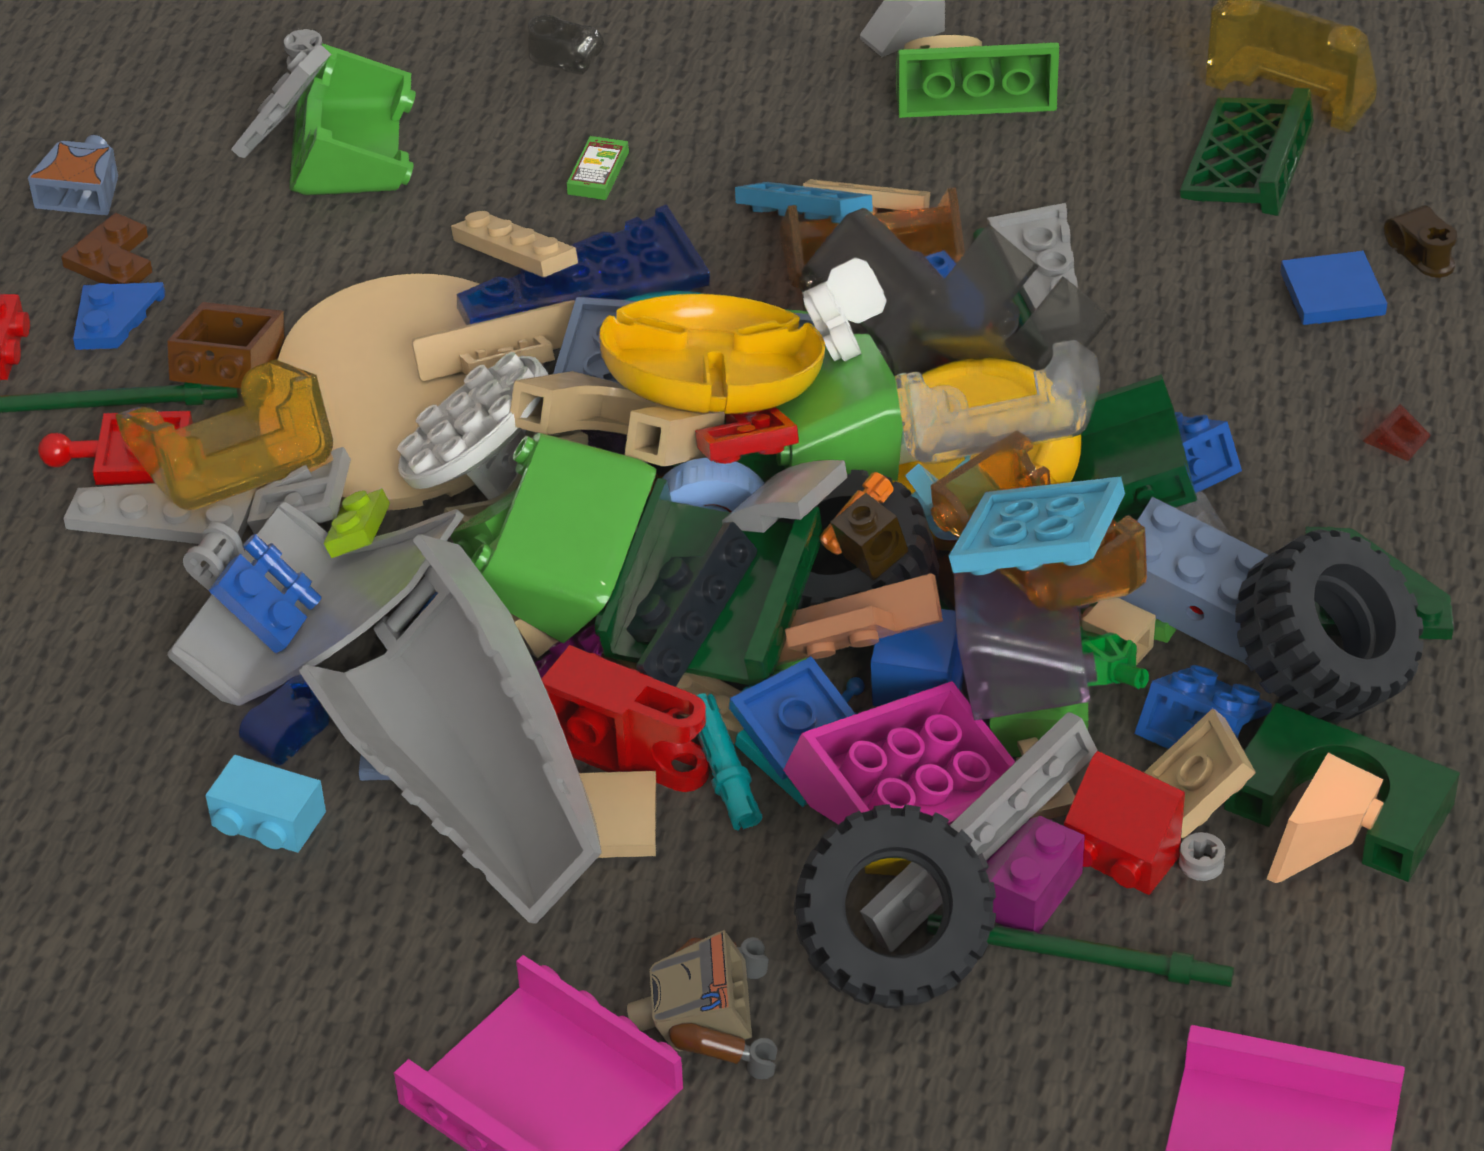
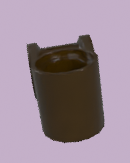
M1422 205L1385 221L1384 235L1388 245L1392 248H1398L1395 251L1398 254H1402L1421 273L1434 278L1446 277L1453 273L1455 270V260L1452 257V247L1457 242V231L1438 217L1430 207Z

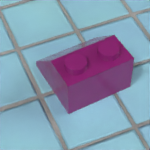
M1037 816L1029 819L986 861L989 866L986 870L989 882H994L996 898L993 900V913H996L995 922L1006 927L1039 932L1082 874L1085 835L1042 816Z

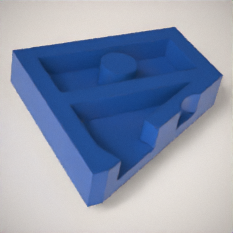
M163 282L83 285L73 337L75 350L118 348L128 338L129 332L133 328L138 327L147 317L146 309L155 300L161 302L165 297Z

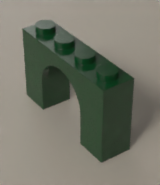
M1276 703L1244 751L1256 773L1246 782L1241 790L1232 794L1225 801L1224 810L1270 827L1292 791L1300 784L1313 779L1326 755L1330 753L1383 779L1377 797L1384 804L1372 829H1368L1366 832L1362 864L1409 882L1455 804L1460 772L1318 719L1302 711Z

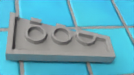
M1066 203L987 218V230L1040 331L1044 332L1081 324V306L1077 278L1074 273L1073 251H1071Z
M251 477L78 488L64 516L65 527L70 530L200 544L204 529L209 524L217 522L232 528L242 539L248 525L247 521L255 491L263 487L262 478ZM221 540L219 545L223 546L225 544V540Z

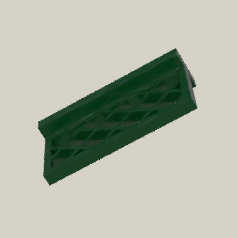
M1294 88L1291 99L1218 97L1180 188L1181 198L1194 201L1261 203L1262 213L1279 216L1314 122L1311 89ZM1225 111L1242 112L1230 119L1224 115ZM1270 113L1281 114L1269 120L1264 117ZM1250 122L1256 124V126L1245 131L1239 128ZM1228 132L1231 135H1233L1232 137H1229L1220 142L1217 139H1215V137L1224 135ZM1266 134L1272 137L1261 143L1255 141V139ZM1241 145L1247 147V149L1236 154L1230 151ZM1217 156L1223 158V160L1212 165L1205 162ZM1257 157L1263 160L1251 167L1246 164V162ZM1233 168L1239 171L1226 178L1221 175ZM1209 179L1214 182L1209 186H1195V184ZM1249 180L1255 185L1254 188H1236V186Z

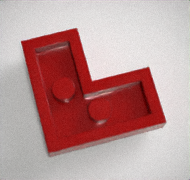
M776 407L755 412L725 414V425L695 430L697 448L710 461L721 464L736 462L741 458V455L754 452L765 455L782 452L784 446L799 443L797 425Z

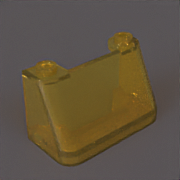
M1219 0L1212 8L1206 73L1207 86L1223 91L1227 87V83L1243 81V85L1250 87L1258 77L1292 88H1310L1311 94L1323 98L1321 110L1325 112L1331 111V127L1350 132L1374 103L1378 86L1368 37L1358 28L1345 26L1267 0Z
M276 359L257 365L245 374L241 383V392L245 406L175 430L173 424L164 422L162 416L157 411L144 406L115 415L124 442L165 497L179 508L195 510L287 477L291 472L304 465H307L309 469L327 460L333 448V437L317 375Z

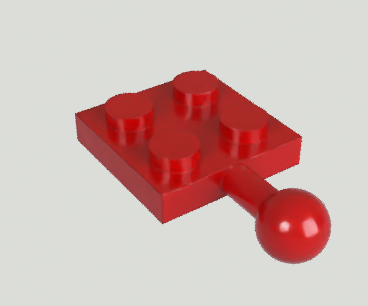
M191 411L104 413L99 440L71 441L62 433H50L41 439L38 446V454L43 463L55 468L66 465L72 458H95L93 467L95 485L184 482L193 427Z

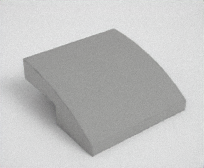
M812 461L789 467L777 473L726 516L722 523L735 522L742 531L764 533L779 518L801 520L847 478L845 461Z

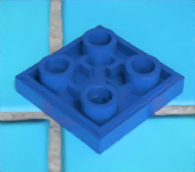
M1364 251L1281 261V275L1303 325L1386 315L1387 301Z

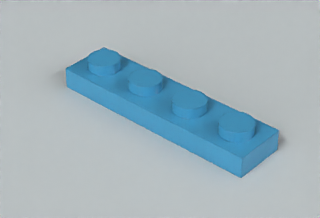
M773 182L735 187L736 203L752 205L753 212H772L778 209V215L781 216L800 215L804 212L805 219H824L831 216V222L833 223L856 221V214L873 212L872 195Z

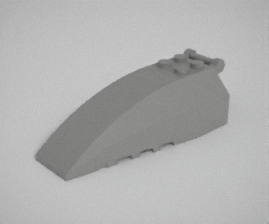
M418 534L413 539V542L430 566L424 573L425 577L391 616H384L374 627L376 635L388 651L384 655L345 673L306 664L303 665L299 672L345 739L380 774L388 776L403 791L401 795L410 804L417 805L433 821L431 825L440 834L448 836L464 852L462 856L474 868L480 869L486 875V880L529 923H537L602 854L593 810L551 700L509 610L459 544ZM437 591L438 594L404 632L403 629Z

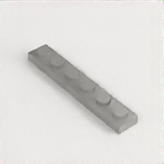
M1070 712L1065 714L950 825L958 832L962 829L973 840L970 845L978 855L982 853L986 861L1072 779L1098 751L1083 719ZM911 862L860 913L877 943L886 950L893 952L943 902L940 890L932 876L924 868Z

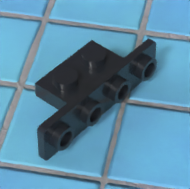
M725 522L704 556L671 557L661 568L659 578L647 597L637 606L636 614L626 630L637 642H650L637 663V669L640 673L674 687L679 683L757 555V548L735 522Z

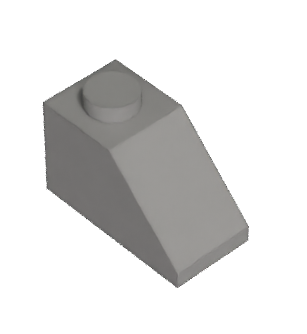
M884 0L861 32L860 39L877 54L884 57L903 49L905 44L912 40L931 37L944 32L945 0Z

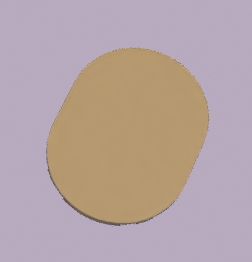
M403 274L381 277L350 286L322 300L305 313L287 335L262 403L259 421L263 450L272 463L273 470L281 479H284L291 472L304 465H307L309 471L312 472L333 461L331 451L344 447L351 461L339 507L342 506V501L355 492L366 491L368 494L383 488L390 502L387 511L423 506L424 500L444 494L451 497L475 485L470 477L465 474L433 487L416 489L411 487L399 473L398 466L401 454L397 448L407 436L414 433L419 427L416 423L417 417L429 406H439L446 398L465 384L464 379L467 376L464 372H459L426 381L421 380L417 371L412 339L520 313L521 311L510 300L489 287L463 278L438 274Z

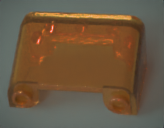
M1016 430L930 485L933 503L931 515L937 526L945 532L950 531L959 539L985 492L1051 485L1050 470L1045 466L1036 469L1027 454L1028 451L1033 449V441L1019 430ZM1129 515L1118 523L1112 520L1094 558L1080 565L1068 566L1063 564V562L1043 564L1035 569L1026 571L1018 570L1017 567L996 570L1024 591L1036 607L1045 608L1048 611H1058L1127 596L1143 586L1147 580L1145 527Z

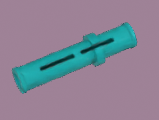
M705 693L696 695L704 701L706 706V724L697 736L714 777L712 779L713 789L718 796L722 797L732 827L735 830H739L741 826L743 829L756 826L763 817L749 785L751 783V776L748 769L742 766L738 759L725 722H723L716 698L710 693L708 696Z

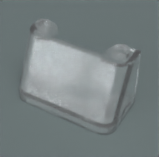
M1077 340L1052 344L1054 356L1050 364L1043 370L1034 371L1037 395L969 408L966 396L953 386L940 385L929 388L919 372L895 376L908 452L916 460L925 464H941L1069 439L1080 435L1087 428L1100 389L1097 355Z

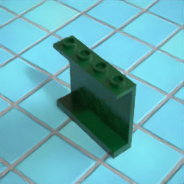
M1162 374L1071 404L1078 419L1081 432V454L1077 470L1071 482L1121 477L1125 495L1108 529L1138 520L1152 497L1174 508L1198 501L1175 410Z
M657 479L652 494L647 497L640 516L641 522L637 532L633 535L625 562L606 609L603 608L596 617L595 634L600 637L605 657L638 663L650 642H637L626 630L636 614L637 606L647 597L659 578L661 568L671 557L704 556L723 525L722 520L730 512L672 502L667 480ZM814 507L801 520L795 519L794 524L776 521L764 533L742 531L757 548V555L685 673L751 686L773 676L786 641L785 629L791 627L821 544L820 535L823 533L819 507Z

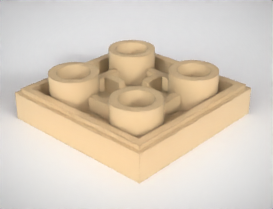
M656 771L579 773L598 829L602 852L598 858L656 856Z

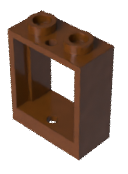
M202 302L167 341L169 380L252 390L279 357L285 341L284 311ZM235 318H240L243 321V325L237 324ZM206 351H212L214 356H208Z

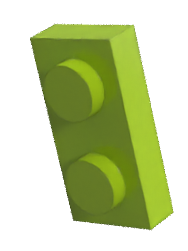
M383 488L368 494L366 491H358L342 501L337 518L333 520L323 543L331 558L372 544L390 505Z

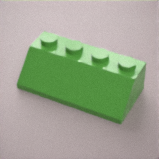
M1059 43L899 50L896 57V95L899 118L1057 111Z

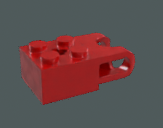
M571 645L567 647L541 678L573 758L607 772L656 771V782L658 784L681 792L694 791L706 783L709 777V763L702 747L691 741L706 724L705 703L695 694L640 673L639 670L627 668L604 659L598 654L589 653ZM680 714L690 715L687 718L676 719L677 715ZM675 759L687 765H693L696 768L688 772H679L673 768L672 762Z

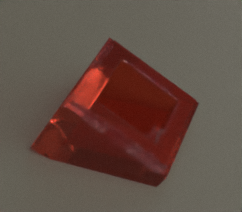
M1399 404L1364 438L1363 442L1409 461L1431 435Z

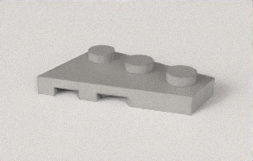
M318 44L308 55L302 50L287 67L291 74L286 72L274 85L272 90L275 94L271 93L257 109L259 112L258 116L231 150L239 157L245 158L288 115L331 56V53L321 44Z

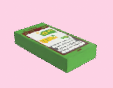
M590 136L567 182V194L606 200L629 153L628 141Z

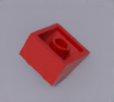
M1097 751L1089 763L1064 821L1065 827L1085 835L1083 867L1090 866L1112 877L1119 885L1125 888H1135L1150 895L1180 856L1185 792Z

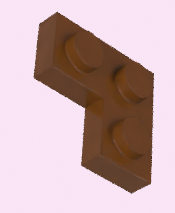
M114 213L61 256L63 267L99 283H140L153 272L151 261L130 251L148 237L147 227L137 221Z

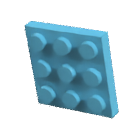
M1121 477L985 492L949 555L953 573L971 572L973 575H985L996 569L1017 567L1018 570L1026 571L1036 569L1043 564L1063 562L1065 565L1075 566L1093 559L1125 495Z

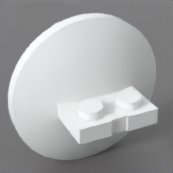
M515 352L506 354L489 369L485 365L474 368L465 377V384L452 393L439 406L431 405L417 417L416 423L419 427L414 433L407 436L397 448L401 454L398 466L400 475L411 487L424 489L467 474L488 500L502 494L518 476L516 472L517 462L513 460V455L519 443L525 437L526 432L525 429L515 427L514 414L510 412L514 381L548 375L546 369L535 357H518ZM540 396L529 403L520 418H527L532 414L541 399Z

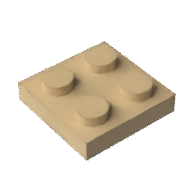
M1212 708L1144 773L1185 792L1181 838L1184 839L1194 829L1205 823L1210 815L1232 794L1241 790L1256 772L1226 718Z

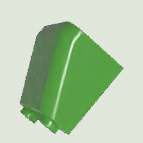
M322 43V46L331 53V56L304 91L296 105L290 190L303 195L396 191L401 184L407 185L413 171V162L409 161L408 152L398 150L399 120L403 112H410L416 95L415 91L410 90L411 73Z
M854 334L861 354L847 361H844L842 358L834 361L825 346L822 367L814 382L798 397L776 406L777 409L797 425L799 443L784 446L782 452L776 453L778 466H784L787 469L812 461L844 460L847 474H850L851 470H864L868 472L869 476L874 472H878L892 478V481H898L904 422V398L900 385L869 334Z
M538 432L532 438L525 436L514 452L513 460L517 462L516 472L522 475L499 536L489 546L484 543L481 544L471 561L511 614L564 644L603 609L610 598L652 487L656 468L641 459Z

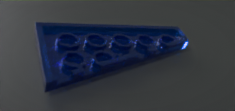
M666 204L656 208L655 216L642 221L639 217H635L626 221L625 229L614 234L603 231L570 245L576 248L578 263L546 277H541L521 268V274L509 279L495 277L458 293L457 309L465 324L470 325L576 300V297L626 300L653 292L690 291L695 288L710 286V271Z

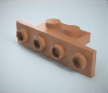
M923 575L797 610L791 627L785 629L786 641L777 666L810 656L813 659L834 655L836 650L849 646H871L878 643L879 638L943 622L935 575Z

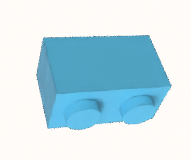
M234 755L206 794L213 827H216L226 835L235 836L239 834L258 840L271 849L284 848L299 853L326 813L320 780L238 755Z

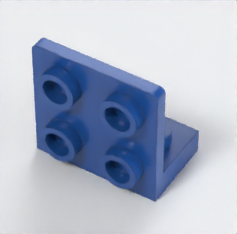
M1175 412L1195 493L1242 471L1228 421L1208 419L1207 415L1184 417L1181 412Z
M1192 665L1190 668L1173 672L1152 681L1134 734L1169 749L1213 708L1226 718L1238 739L1242 725L1269 714L1272 704L1260 699V692L1254 688L1242 684H1233L1231 686L1217 680L1218 674L1213 670Z

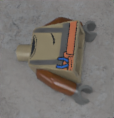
M723 930L707 938H691L674 954L652 965L650 968L651 996L628 1003L627 1005L629 1019L641 1032L656 1027L674 1050L702 1054L738 1064L740 1060L747 1061L748 1073L757 1079H768L774 1075L776 1065L770 1060L776 1059L777 1047L775 1043L768 1038H760L755 1040L751 1046L745 1044V1039L752 1038L747 978L758 979L763 977L767 973L769 964L768 957L764 955L765 946L760 939L755 937L747 938L743 941L741 947H737L736 943Z

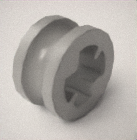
M1203 832L1190 834L1184 838L1180 845L1179 867L1182 872L1189 878L1201 881L1211 880L1219 876L1224 869L1225 846L1223 842L1215 835ZM1205 853L1211 855V858L1203 855ZM1195 855V856L1201 857V858L1198 860V859H1195L1193 856Z

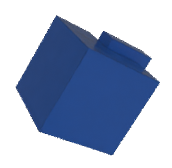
M941 609L943 622L879 638V642L874 645L871 658L873 706L878 707L951 681L961 691L972 635L970 628L960 627V611Z

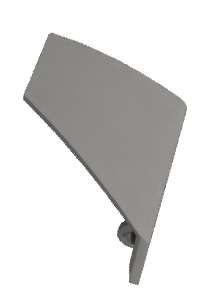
M283 502L275 509L256 535L267 545L270 543L274 544L282 552L280 558L296 573L302 571L312 581L310 586L322 596L320 602L311 610H308L299 600L296 601L294 605L307 618L288 646L275 654L211 594L168 651L167 655L219 700L241 706L301 675L299 670L304 664L315 666L329 658L379 621L414 589L430 566L413 542V539L418 534L447 541L464 515L459 510L454 509L404 529L376 536L372 544L331 558L323 544L328 533L311 518L290 504ZM213 522L204 529L200 544L190 548L185 554L183 565L195 580L209 590L230 560L239 554L250 563H252L254 558L244 550L242 540L232 528L222 523ZM221 540H225V544L223 546L219 545ZM203 560L206 561L205 566L201 567V562ZM267 571L264 576L281 592L284 586Z

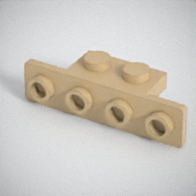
M575 300L413 338L412 347L419 378L426 381L459 372H464L468 375L469 372L480 365H485L489 369L510 352H515L518 357H535L544 367L543 363L555 360L553 350L562 346Z

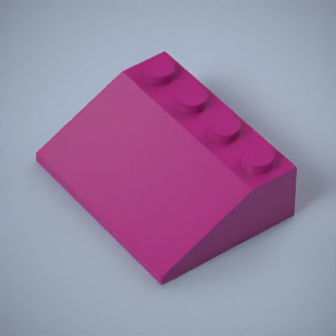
M951 681L803 732L783 771L811 808L838 825L844 821L845 817L857 811L863 813L872 810L874 806L890 804L891 808H903L905 804L921 807L920 812L932 816L936 812L949 819L947 824L951 825L1015 763V760L954 682Z

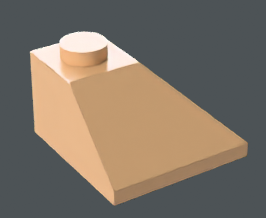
M1328 753L1288 820L1266 880L1274 883L1282 882L1351 845L1362 826L1371 830L1384 804L1376 799L1383 779Z

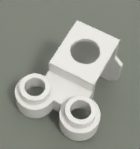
M855 257L832 268L827 281L803 292L805 308L816 329L823 336L825 345L833 360L837 361L842 358L844 361H847L861 354L848 320L859 324L883 312L887 301L868 262Z

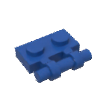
M253 534L242 546L254 558L252 563L239 554L230 560L208 591L277 654L288 646L307 618L294 605L296 601L299 600L308 610H311L320 602L322 596L310 586L312 581L302 571L296 573L280 558L282 552L274 544L270 543L267 545L256 534ZM267 571L284 586L281 592L264 576Z

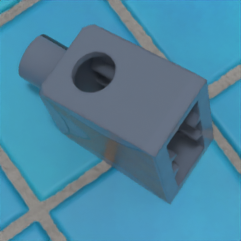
M90 135L84 143L58 142L28 177L34 208L108 215L118 179V171L113 148L100 136Z

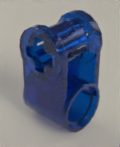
M297 675L287 680L268 699L252 708L246 714L239 728V737L243 742L273 763L282 765L288 761L287 756L293 757L302 746L327 727L330 716L302 675Z

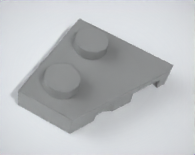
M340 447L331 451L333 461L312 472L309 471L307 465H304L291 472L284 479L274 481L256 490L247 521L253 533L257 534L275 509L283 502L290 504L311 518L315 523L336 519L351 461L345 448Z

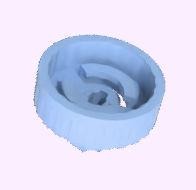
M698 458L684 462L671 469L662 477V479L667 480L672 502L725 512L729 511L715 505H704L716 504L733 511L764 484L754 471L738 462L721 464L710 461L708 458Z

